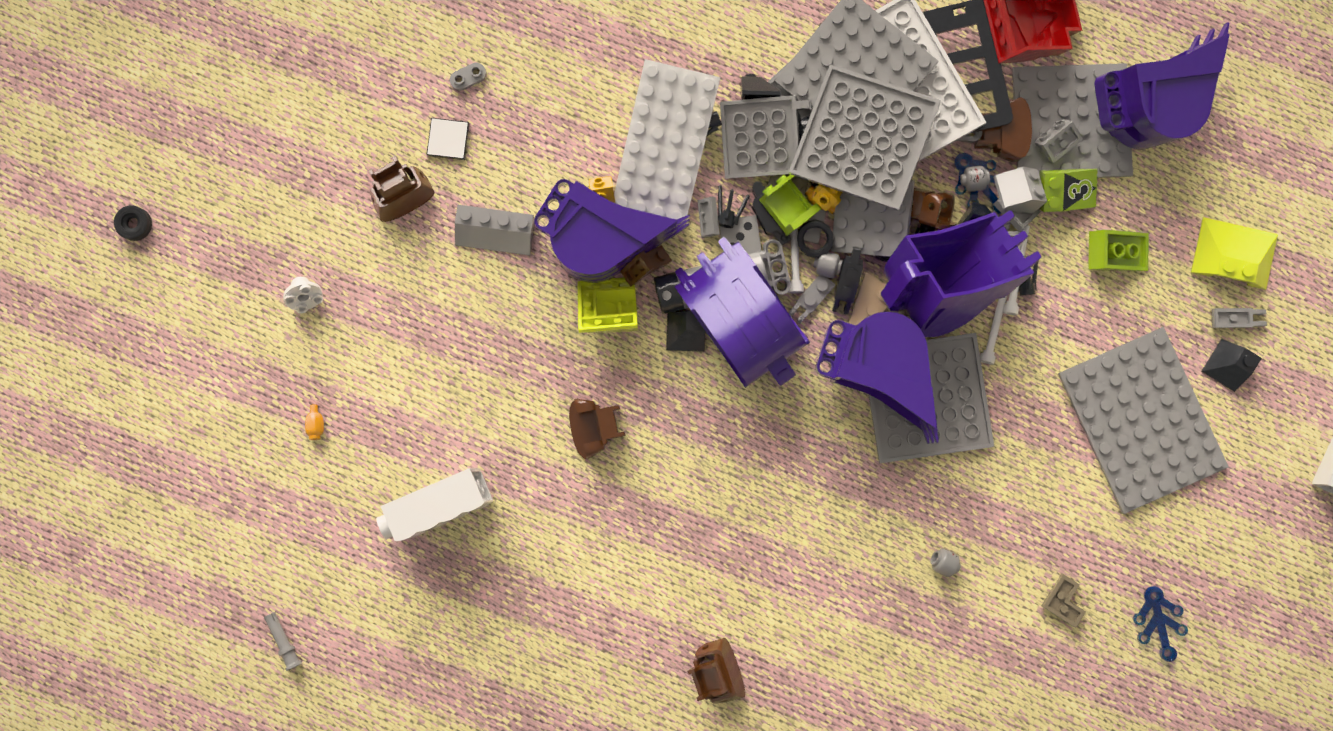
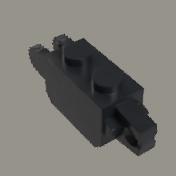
M757 181L753 183L752 192L755 199L751 208L765 234L773 235L781 245L790 242V234L788 236L759 201L764 195L762 191L765 190L762 182Z
M853 247L851 256L846 255V258L843 259L834 293L833 312H837L839 301L842 300L846 301L843 311L845 315H848L851 303H854L863 270V259H859L861 248Z

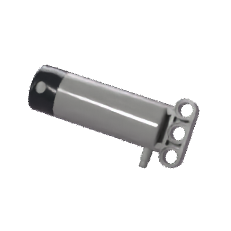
M769 239L764 243L762 251L748 255L757 265L771 288L776 293L783 295L788 293L791 288L781 243L777 240ZM770 243L777 245L775 253L768 252V245ZM779 261L782 266L781 270L774 272L772 265L774 262ZM702 266L685 269L684 271L690 276ZM675 272L654 277V285L662 314L689 308L674 287L680 283ZM784 280L786 287L784 290L779 291L776 285L778 281Z

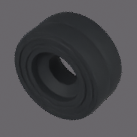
M129 205L121 208L116 213L114 228L121 237L130 241H139L150 233L152 219L144 209ZM132 218H136L138 221L135 228H130L128 225L129 220Z

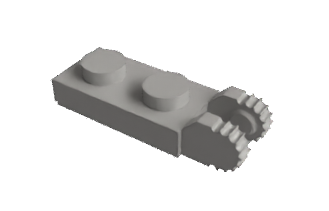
M819 275L796 301L797 303L789 311V315H794L799 306L803 307L806 311L797 320L801 324L807 315L811 314L833 289L835 284L827 277Z
M1212 309V328L1267 326L1266 321H1253V315H1264L1266 310Z

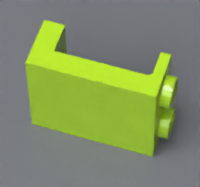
M785 174L776 181L777 185L775 187L772 185L762 191L764 195L759 199L787 236L821 210L817 203L813 206L810 205L791 179L794 175L791 174L788 177Z

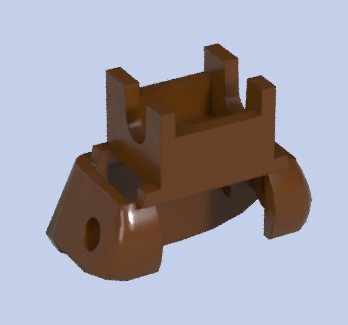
M1022 97L1010 101L1013 114L1011 123L983 130L980 140L974 145V149H993V153L997 154V157L1011 162H1018L1027 155L1032 139V120L1029 105Z
M396 156L392 157L393 162L374 172L372 168L368 170L374 179L372 182L373 188L370 189L371 200L382 222L392 221L412 212L429 201L435 193L427 176L415 166L408 167L407 164L401 165ZM408 176L410 177L411 180H412L413 178H416L417 182H416V181L410 182Z
M914 188V203L912 205L911 217L919 219L920 224L935 228L946 229L956 226L957 223L951 221L955 196L947 192L935 193V191ZM943 201L947 202L946 208L941 206ZM931 203H933L932 210L929 207Z
M574 399L571 403L569 410L571 433L575 447L584 459L588 460L603 451L605 445L608 444V439L626 436L625 432L618 433L614 411L620 410L619 405L600 408L599 405H596L595 401Z
M726 638L705 643L698 648L695 653L696 660L693 661L694 667L687 671L688 675L692 674L699 695L696 697L697 701L709 699L710 702L717 704L744 698L745 687L743 678ZM715 654V660L700 664L705 660V656Z

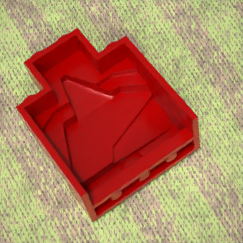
M984 0L999 63L1026 62L1040 57L1059 56L1073 49L1070 36L1083 31L1075 0Z

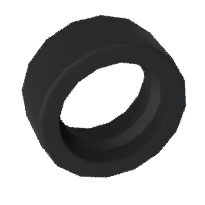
M808 221L798 231V246L805 255L813 258L827 254L832 248L834 242L833 232L823 221ZM815 227L822 229L827 238L825 245L818 250L810 249L804 243V235L807 230Z

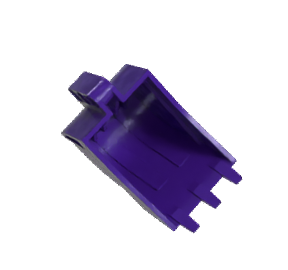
M1230 23L1224 24L1218 37L1213 39L1215 29H1211L1201 45H1199L1201 35H1197L1189 50L1168 60L1135 64L1123 70L1111 71L1098 76L1094 86L1100 125L1103 130L1109 131L1112 137L1133 149H1149L1191 136L1199 131L1206 123L1211 112L1218 76L1222 72L1229 41L1228 30Z
M561 179L555 184L536 214L534 223L539 231L550 237L553 251L568 274L583 282L598 283L615 277L638 254L642 252L647 253L687 228L690 215L679 219H672L627 208L605 199L578 181L574 184L569 180ZM563 185L569 187V191L565 194L559 192L560 187ZM551 202H558L559 207L556 210L549 209ZM542 218L549 219V223L545 227L539 225V220Z
M1011 210L1000 217L993 212L950 228L906 235L885 265L884 273L889 282L880 294L891 312L907 309L909 317L918 325L925 337H937L962 327L995 300L1005 298L1034 274L1031 267L1042 256L1038 251L1026 258L1023 256L1018 246L1028 238L1027 233L1022 231L1011 237L1005 228L1015 217Z
M723 237L718 243L724 252L711 261L701 252L697 255V259L702 267L690 276L681 267L677 269L675 273L680 283L674 287L745 388L769 371L777 383L782 386L796 376L786 359L809 344L810 341L791 318L757 265L741 244L737 242L732 246Z
M880 312L870 315L857 325L840 320H835L829 324L815 365L817 374L830 379L832 383L864 392L880 400L921 429L927 444L930 443L929 438L932 444L934 439L936 443H939L928 347L925 336L918 325L908 317L895 312ZM833 325L841 327L842 332L840 335H835L832 332ZM829 343L833 344L836 348L833 354L826 351V345ZM822 362L829 364V372H822L820 370Z

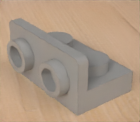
M1061 119L1055 122L1051 129L1040 134L1034 143L1042 148L1051 163H1055L1080 143L1083 138L1073 121Z

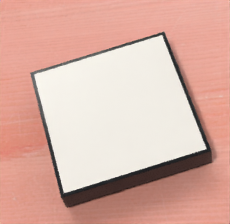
M431 118L426 155L465 160L470 123Z

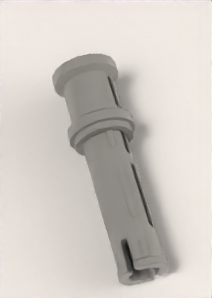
M276 612L265 616L264 619L280 650L278 655L282 657L286 665L285 670H291L302 664V661H299L294 651L295 646L293 644L290 645L276 616Z

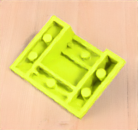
M1203 217L1191 273L1208 277L1213 275L1246 282L1247 286L1266 290L1278 234Z
M624 277L611 278L598 283L577 281L579 333L630 332L638 330L635 285L630 287Z

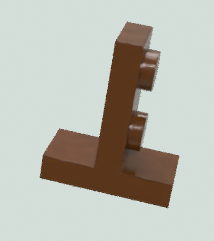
M661 245L647 253L642 252L638 254L620 272L629 286L632 287L643 277L669 264L672 259Z

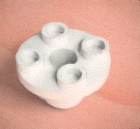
M296 277L284 291L283 299L288 308L302 314L322 303L323 293L318 284L310 282L305 277Z

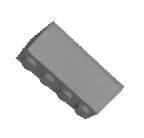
M457 205L455 245L530 256L535 217L531 214Z

